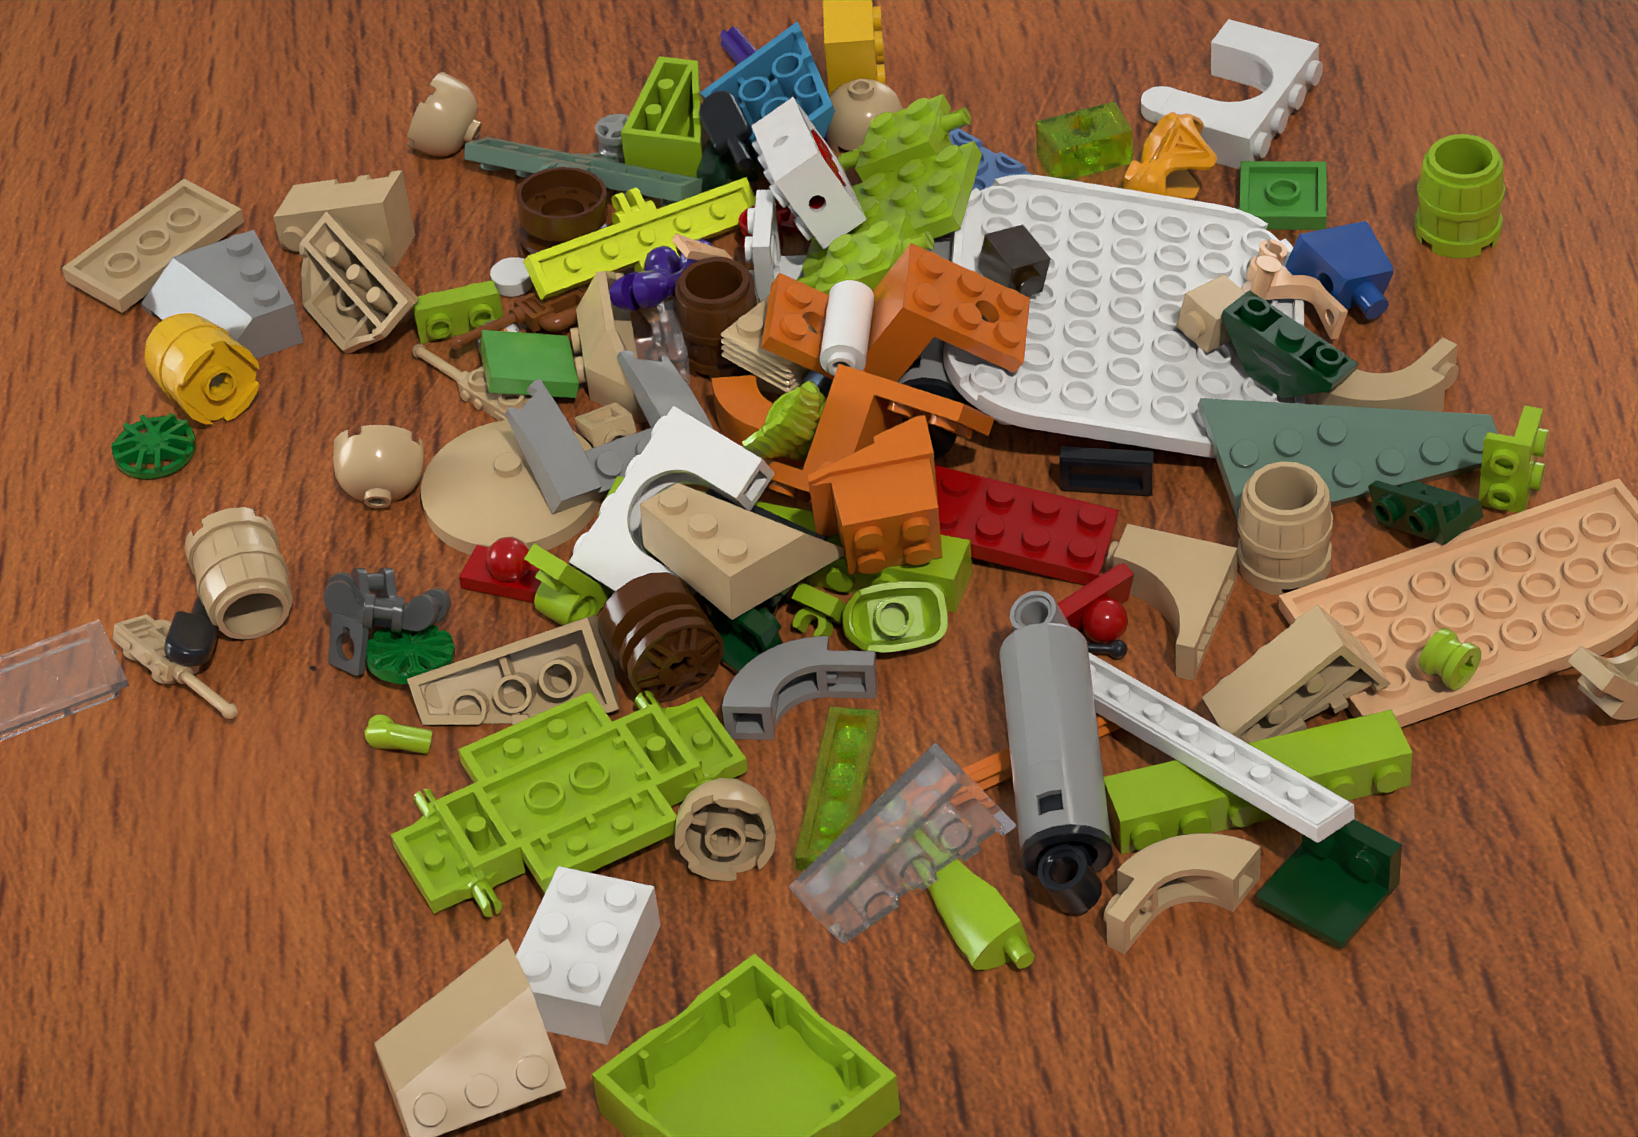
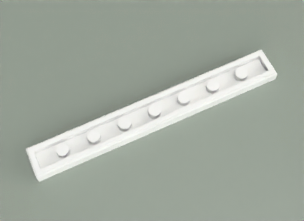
M1089 653L1096 713L1317 843L1355 819L1354 804Z

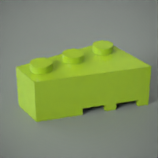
M658 57L621 131L625 164L700 178L705 182L704 127L699 116L703 99L700 95L702 89L698 61Z

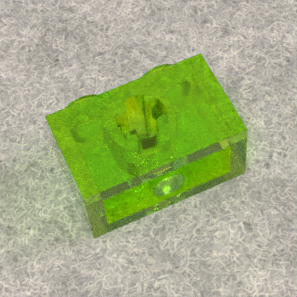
M1115 101L1036 121L1037 155L1050 177L1071 180L1129 165L1133 161V130Z

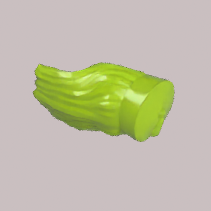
M807 381L801 387L797 386L795 390L782 395L771 406L765 424L759 431L754 432L742 442L743 447L763 459L786 457L795 461H806L826 403L825 396L820 393L819 388L812 381Z

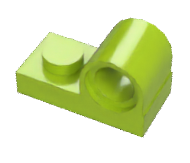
M535 543L524 558V560L540 569L535 578L542 581L535 595V608L561 626L598 614L612 593Z

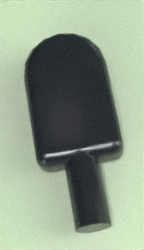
M716 91L705 98L700 106L699 116L714 150L720 155L730 151L739 170H747L752 166L753 160L743 141L751 137L753 131L738 100L730 92Z
M199 597L195 600L191 613L183 611L175 613L164 643V652L168 658L186 666H199L206 663L212 655L219 634L218 626L211 623Z

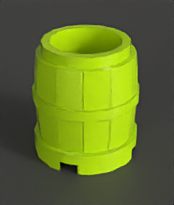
M1469 134L1450 135L1435 142L1424 156L1420 179L1417 183L1419 207L1415 214L1414 228L1418 241L1422 244L1423 238L1432 245L1431 251L1437 255L1456 259L1471 258L1481 255L1482 247L1492 243L1493 248L1499 242L1503 228L1501 207L1505 198L1506 188L1504 184L1503 160L1491 142L1479 136Z

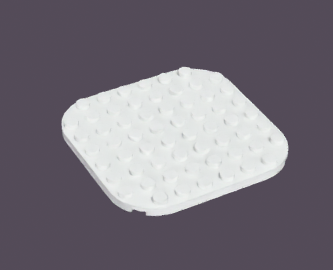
M1041 175L1004 176L994 179L993 186L981 191L977 188L971 191L961 229L953 231L951 262L982 275L977 266L985 234L1022 224L1051 258L1043 291L1029 296L1030 304L1024 363L1015 373L944 341L943 361L950 381L968 402L995 418L994 420L998 423L1215 458L1212 443L1206 432L1197 405L1200 398L1305 404V395L1281 398L1248 376L1232 341L1206 353L1176 327L1185 293L1223 274L1240 288L1247 282L1246 273L1251 259L1258 255L1260 243L1263 240L1269 242V239L1279 241L1271 232L1266 230L1268 223L1249 213L1224 205ZM1286 238L1279 241L1283 243L1288 250L1286 258H1284L1283 261L1284 266L1286 265L1293 249L1292 245L1288 242ZM1291 298L1266 300L1304 326V300ZM982 315V319L989 322L986 319V317Z

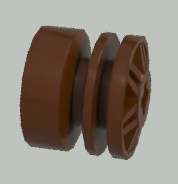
M557 167L534 173L520 183L517 191V208L521 225L519 236L523 259L528 255L608 227L606 222L608 216L606 187L604 182L594 173L580 168Z
M668 572L649 573L634 578L620 587L604 604L598 619L600 636L619 662L621 669L628 677L638 694L642 693L644 698V691H651L658 702L675 700L692 693L705 684L718 669L724 654L723 639L680 577Z

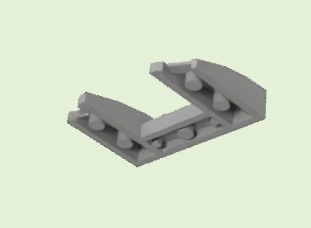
M625 350L619 352L617 355L618 361L651 428L586 451L583 450L567 419L541 379L533 381L526 391L532 397L520 410L510 406L506 411L505 415L552 515L606 496L616 477H625L630 461L636 455L641 454L651 440L652 430L661 417L667 416L673 406L713 429L690 387L667 356L661 355L658 361L635 359L633 351Z

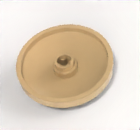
M508 420L476 427L446 444L427 466L420 490L424 514L435 535L450 547L469 555L472 554L476 545L490 547L496 540L503 537H515L524 541L529 550L534 543L546 551L553 549L570 540L585 528L596 514L602 500L601 497L552 515ZM574 432L584 451L593 448L582 436Z

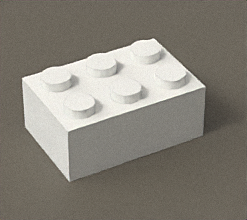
M558 866L516 954L531 986L547 1032L608 1045L661 926L654 886Z

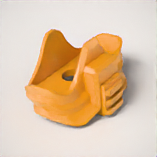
M1171 112L1163 116L1142 146L1141 162L1131 161L1122 179L1124 182L1122 189L1183 199H1194L1200 186L1187 169L1210 170L1215 166L1217 160L1216 154L1200 135L1204 126L1202 120L1188 113L1180 115Z

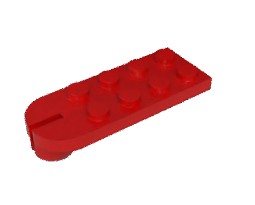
M935 465L940 534L970 540L971 557L1082 585H1087L1101 576L1117 523L1118 509Z

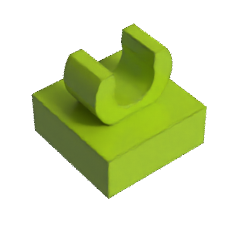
M800 581L792 599L804 608L795 615L793 627L805 633L809 623L813 620H818V627L814 631L813 636H829L830 638L833 632L832 622L842 626V610L846 604L840 599Z

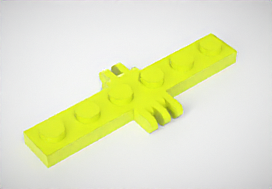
M747 177L657 209L653 201L645 202L639 189L633 188L627 190L626 197L623 193L612 196V205L616 211L611 216L612 226L528 255L523 263L540 299L544 300L592 282L597 272L610 271L617 273L634 267L636 272L644 271L647 254L659 246L672 248L679 257L677 252L679 249L672 241L676 233L694 240H707L740 228V214L746 209L755 206L756 196Z

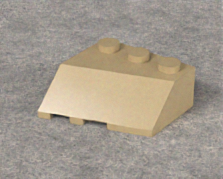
M676 483L640 503L643 547L731 620L844 556V548L680 483Z
M508 938L374 1043L406 1137H436L566 1088L531 986Z

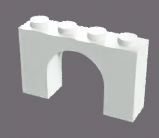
M1228 19L1211 42V75L1252 86L1263 93L1245 101L1223 102L1175 89L1157 112V123L1163 116L1171 112L1180 115L1188 113L1200 118L1204 123L1200 135L1216 154V163L1241 170V161H1257L1259 158L1266 156L1273 138L1277 133L1281 134L1284 131L1288 118L1294 109L1299 110L1301 108L1307 91L1311 86H1316L1320 81L1323 63L1319 61V43Z
M673 406L667 416L661 417L655 424L651 440L643 452L636 455L628 464L625 478L616 492L610 494L603 501L599 510V517L589 532L582 534L575 543L573 556L569 563L581 573L610 590L613 594L632 579L649 573L668 572L678 576L674 571L649 557L646 553L642 541L640 503L676 483L682 485L697 484L708 487L736 505L751 511L775 473L762 458ZM683 580V582L686 584V586L694 596V594L697 591L692 586H690L686 581Z

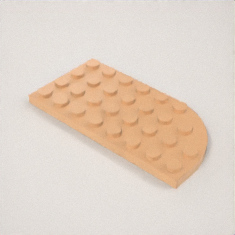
M1618 478L1464 531L1445 545L1432 542L1279 595V610L1291 626L1299 616L1307 613L1318 604L1364 643L1391 685L1379 691H1376L1374 686L1371 685L1346 698L1349 705L1347 709L1354 718L1392 709L1401 728L1572 667L1568 660L1579 646L1601 656L1633 636L1638 630V501ZM1442 628L1450 629L1457 634L1458 641L1463 644L1467 642L1479 647L1482 652L1476 672L1468 683L1458 690H1452L1445 686L1442 677L1439 675H1428L1419 668V658L1423 648L1432 635Z

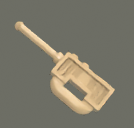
M416 344L412 348L414 357L423 359L457 381L460 397L463 401L472 403L476 409L483 410L498 421L508 420L505 413L510 406L520 410L532 397L531 395L488 393L483 366L473 370L471 373L468 371L462 372L427 350L423 344Z
M145 614L114 624L112 640L123 648V655L134 661H140L142 665L152 671L151 676L155 681L162 684L185 683L222 712L224 718L233 719L237 716L238 709L235 704L227 702L193 675L199 672V666H186L176 663L165 654L164 643L172 623L171 621L154 620Z

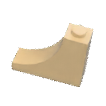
M1127 524L1120 541H1113L1110 546L1107 567L1112 569L1124 562L1134 573L1130 595L1147 602L1159 611L1169 622L1176 634V677L1195 681L1237 582V548Z

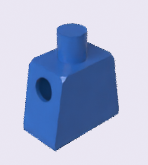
M1366 221L1299 234L1285 265L1292 275L1316 278L1346 309L1359 307L1367 319L1377 318L1386 311L1389 302L1384 297V292L1393 276V266Z

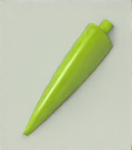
M914 811L910 813L908 818L914 847L925 882L949 932L964 956L970 961L972 967L975 970H989L1011 961L1020 969L1028 967L1034 961L1035 955L1031 951L1019 917L996 888L972 873L942 845Z

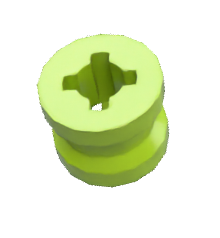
M1442 628L1432 635L1423 648L1419 658V668L1428 675H1439L1442 677L1445 686L1452 690H1458L1467 684L1476 672L1482 652L1479 647L1467 642L1463 644L1458 641L1457 634L1450 629Z

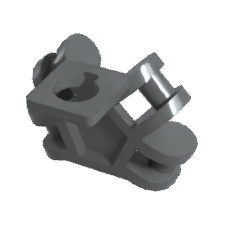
M354 568L351 575L345 572L333 574L329 578L324 592V603L328 611L332 613L329 663L356 676L364 674L369 629H373V626L391 627V632H401L402 629L421 631L443 620L448 615L451 608L449 594L441 588H433L406 603L404 602L405 597L397 596L395 575L392 568H380L378 573H367L365 568ZM369 591H377L378 598H376V594H370ZM349 629L350 637L354 644V655L351 660L347 659L343 654L341 644L343 636L348 633Z

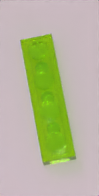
M830 706L795 854L796 870L847 874L880 725L879 710Z

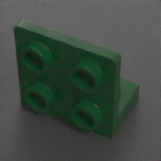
M1353 819L1319 843L1302 834L1301 845L1257 893V903L1335 947L1342 949L1400 884L1402 844L1356 819Z

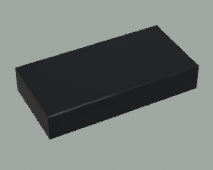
M1061 446L1059 456L1060 490L1153 496V451Z

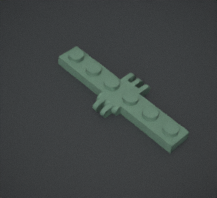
M491 137L465 143L464 159L480 162V168L485 170L499 171L510 168L516 170L515 174L517 176L528 178L530 175L544 169L557 167L580 168L599 177L604 182L607 192L612 189L623 191L626 197L627 190L638 188L643 199L648 198V196L659 198V203L664 206L701 194L702 179L618 163V158L612 155L603 156V154L596 152L586 155L580 153L573 154Z

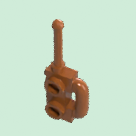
M590 283L544 300L540 299L537 291L513 301L514 308L509 311V314L460 336L455 335L451 338L450 345L453 349L460 350L462 346L480 339L482 330L498 331L512 324L518 326L524 323L533 332L541 329L554 332L571 327L578 323L576 308Z

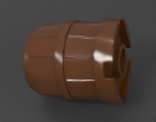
M711 257L694 262L682 271L675 285L674 317L676 329L679 331L678 346L681 365L690 375L696 378V372L709 375L710 382H712L711 378L747 376L751 374V372L721 355L724 352L721 349L724 345L721 342L724 338L721 336V333L760 302L753 276L741 263L731 258Z

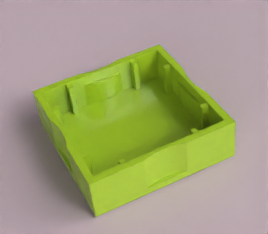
M755 953L700 993L677 1017L656 1029L650 1030L592 1073L599 1113L625 1137H872L900 1115L897 1075L847 1032L823 1019L813 1010L803 994Z

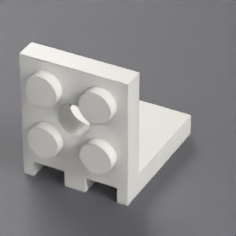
M757 190L755 208H748L747 211L748 233L753 234V236L745 237L746 263H752V267H754V270H749V272L753 276L760 302L770 294L771 283L779 273L794 280L805 276L802 268L807 256H781L775 196L771 190Z

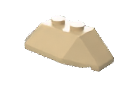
M325 212L299 243L300 257L303 258L301 270L302 305L340 349L347 354L386 338L419 300L373 249L328 212Z
M610 271L597 272L576 308L579 327L570 328L574 354L583 353V356L574 357L578 382H587L591 401L602 406L617 402L632 414L634 421L638 423L647 422L645 414L617 358L619 352L627 350L633 351L634 358L638 359L630 311L613 305L609 295L611 285L624 275L623 273Z

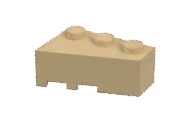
M402 170L392 171L388 177L371 179L370 175L358 176L354 182L339 184L337 179L293 185L273 216L281 249L300 252L299 243L325 212H328L373 249L391 267H397L415 237Z
M1317 604L1307 613L1299 616L1291 626L1270 643L1258 649L1254 656L1233 673L1221 679L1217 686L1202 698L1220 728L1244 742L1250 743L1307 729L1304 722L1306 719L1329 707L1335 713L1349 707L1346 698L1371 685L1374 686L1376 691H1379L1391 684L1365 644Z

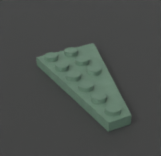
M1200 398L1197 404L1206 432L1212 443V449L1237 521L1242 492L1246 482L1255 471L1267 464L1281 461L1297 462L1312 468L1327 484L1332 508L1370 498L1368 486L1376 480L1400 487L1413 480L1427 483L1481 469L1485 435L1488 432L1498 434L1493 418L1489 414Z

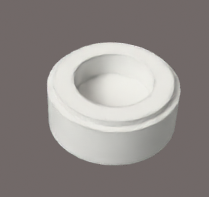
M1158 86L1145 91L1141 97L1142 116L1150 122L1157 123V112L1175 89L1167 86Z
M510 257L500 260L492 267L490 271L491 280H494L500 295L516 297L525 294L533 287V282L523 263L525 259Z

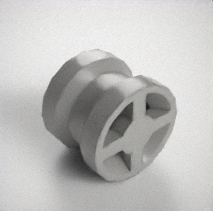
M611 114L601 118L595 126L596 137L600 142L598 151L603 156H616L618 163L625 164L621 131L629 116L625 114Z

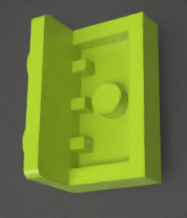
M1524 405L1514 437L1491 432L1486 433L1483 441L1479 489L1481 506L1519 513L1527 509L1532 490H1541L1546 464L1538 462V456L1544 457L1549 437V429L1541 428L1542 408Z

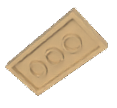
M183 179L62 267L65 281L123 313L148 294L173 257L216 243L244 222L242 209Z

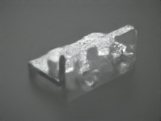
M675 301L661 302L657 306L658 321L651 322L652 337L635 340L637 358L658 361L661 355L667 356L690 387L689 359L680 322L675 312Z

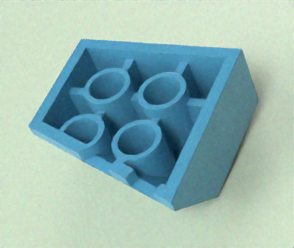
M798 21L700 92L703 101L716 91L730 92L738 100L751 129L753 124L794 97L824 139L835 112ZM753 131L752 136L743 142L753 162L765 171L757 158L759 155L752 145L757 140Z

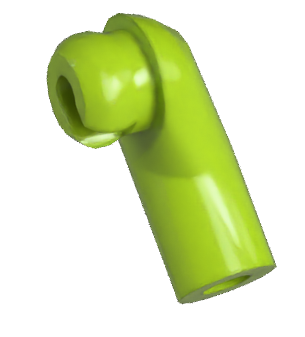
M383 714L371 717L368 721V726L364 730L365 739L375 749L406 750L422 754H428L432 730L396 724L390 717Z

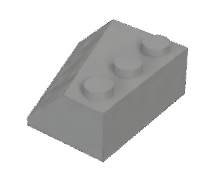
M254 230L236 234L228 239L173 257L141 303L142 309L150 316L156 314L162 320L180 313L199 314L214 324L223 327L233 340L244 345L256 359L303 343L295 304Z

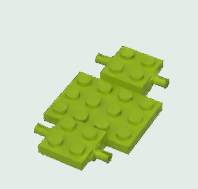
M942 94L931 99H918L911 103L908 108L894 113H881L870 122L864 143L857 149L839 154L838 157L844 171L855 167L856 172L863 181L852 186L867 220L847 234L837 237L825 249L821 247L815 237L812 238L802 268L805 276L798 277L797 281L828 295L835 284L846 280L861 282L871 290H874L910 243L925 250H933L935 246L934 238L961 229L982 157V153L974 141L961 146L952 145L950 141V131L971 124V116L967 108L963 107L950 113L951 106Z
M590 691L458 749L461 764L474 783L437 800L431 789H423L424 796L421 791H418L413 801L423 816L413 825L391 834L394 849L434 914L473 897L480 906L484 916L492 917L491 907L496 915L503 908L501 900L498 899L492 888L526 873L524 862L543 892L546 893L558 866L590 873L675 834L677 817L671 806L684 801L692 790L706 781L718 778L733 779L748 772L747 759L702 696L681 706L664 709L651 691H644L645 698L642 693L635 698L634 703L639 708L638 711L612 722Z

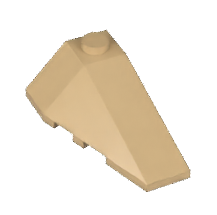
M597 614L407 679L422 725H515L590 691L606 713L620 709L613 662L609 649L600 636Z

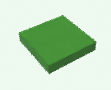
M1241 161L1240 210L1268 223L1266 230L1326 229L1327 162Z
M492 330L481 331L479 345L488 393L530 395L526 391L533 381L541 379L552 397H577L579 382L568 336Z

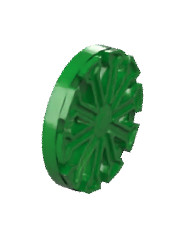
M434 624L421 631L402 629L401 632H391V628L384 627L373 634V638L368 639L366 664L368 669L376 677L391 683L408 684V678L455 662V644L452 636L446 630H438V626Z

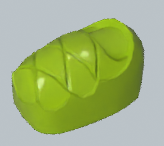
M914 581L881 583L861 589L847 601L842 610V628L845 638L854 647L861 650L883 653L908 650L934 643L945 635L948 628L944 594L934 584Z

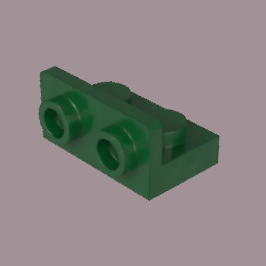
M1376 480L1368 486L1373 503L1372 510L1378 524L1444 545L1484 517L1480 500L1430 486L1413 480L1398 487Z

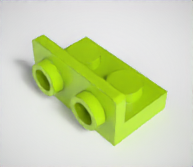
M494 280L472 283L459 288L418 296L419 300L412 307L421 344L465 334L488 321L504 316L500 294Z

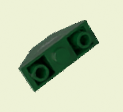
M1250 290L1222 312L1221 318L1245 373L1281 398L1331 391L1357 369L1359 363Z

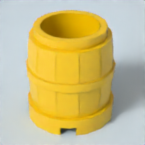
M180 313L167 317L154 327L147 338L145 363L149 373L170 399L177 401L184 412L192 419L205 425L213 424L211 421L221 418L230 421L247 409L256 396L259 388V382L255 380L256 368L259 369L256 358L244 345L233 340L223 327L214 324L199 314Z

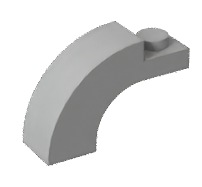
M819 636L789 641L763 652L748 662L733 678L727 688L722 703L726 731L732 739L775 740L776 729L781 718L790 709L802 702L816 698H877L878 677L875 651H832L829 646V636Z

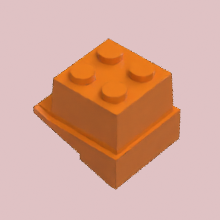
M925 415L914 417L873 436L874 444L838 461L825 462L819 466V470L807 475L815 531L825 537L838 534L841 547L844 548V558L849 575L856 573L874 574L885 568L904 564L922 565L932 559L942 557L934 451Z

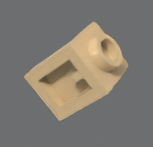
M617 402L575 417L579 433L590 441L594 448L637 433L632 414Z

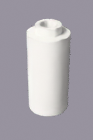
M854 280L841 281L835 284L829 292L820 364L827 373L835 376L839 364L863 371L866 365L874 293L867 285Z

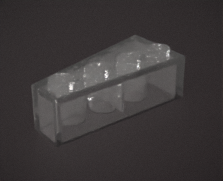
M935 742L788 887L827 930L840 942L846 944L899 907V898L907 892L919 888L922 891L939 880L936 873L959 857L964 862L982 851L979 843L997 831L1003 836L1017 827V825Z

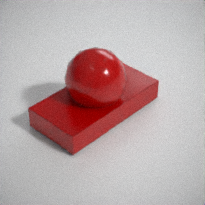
M515 537L499 538L490 547L476 545L459 576L460 585L463 589L534 603L536 592L542 581L535 578L540 569L524 560L529 552L528 547L524 541Z
M1123 562L1058 602L1057 604L1069 625L1076 628L1079 632L1084 630L1087 637L1098 643L1108 644L1118 640L1128 626L1127 611L1123 603L1128 601L1134 573Z

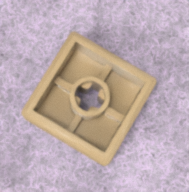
M768 294L766 298L721 333V336L724 337L721 340L724 344L721 347L724 350L721 355L781 390L790 392L803 382L810 369L761 348L770 295ZM808 324V329L814 333H817L816 330Z

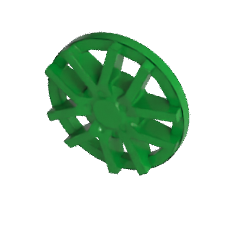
M169 413L166 417L147 418L145 414L139 416L140 421L132 425L125 423L123 425L124 430L119 434L115 442L111 444L113 458L119 470L126 475L140 479H153L172 474L185 466L196 451L195 434L188 421L177 419L173 413ZM145 429L147 432L141 433L139 431ZM173 460L172 463L163 466V461ZM137 462L136 467L128 465L129 463ZM147 463L154 464V469H145Z

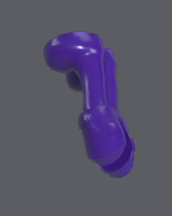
M695 239L696 241L712 246V244L706 240ZM668 246L654 248L646 256L644 271L627 274L617 279L611 285L609 291L610 300L617 308L626 311H635L641 307L644 309L656 307L662 301L675 296V285L682 271L690 264L699 260L687 259L683 253H681L679 258L677 253Z

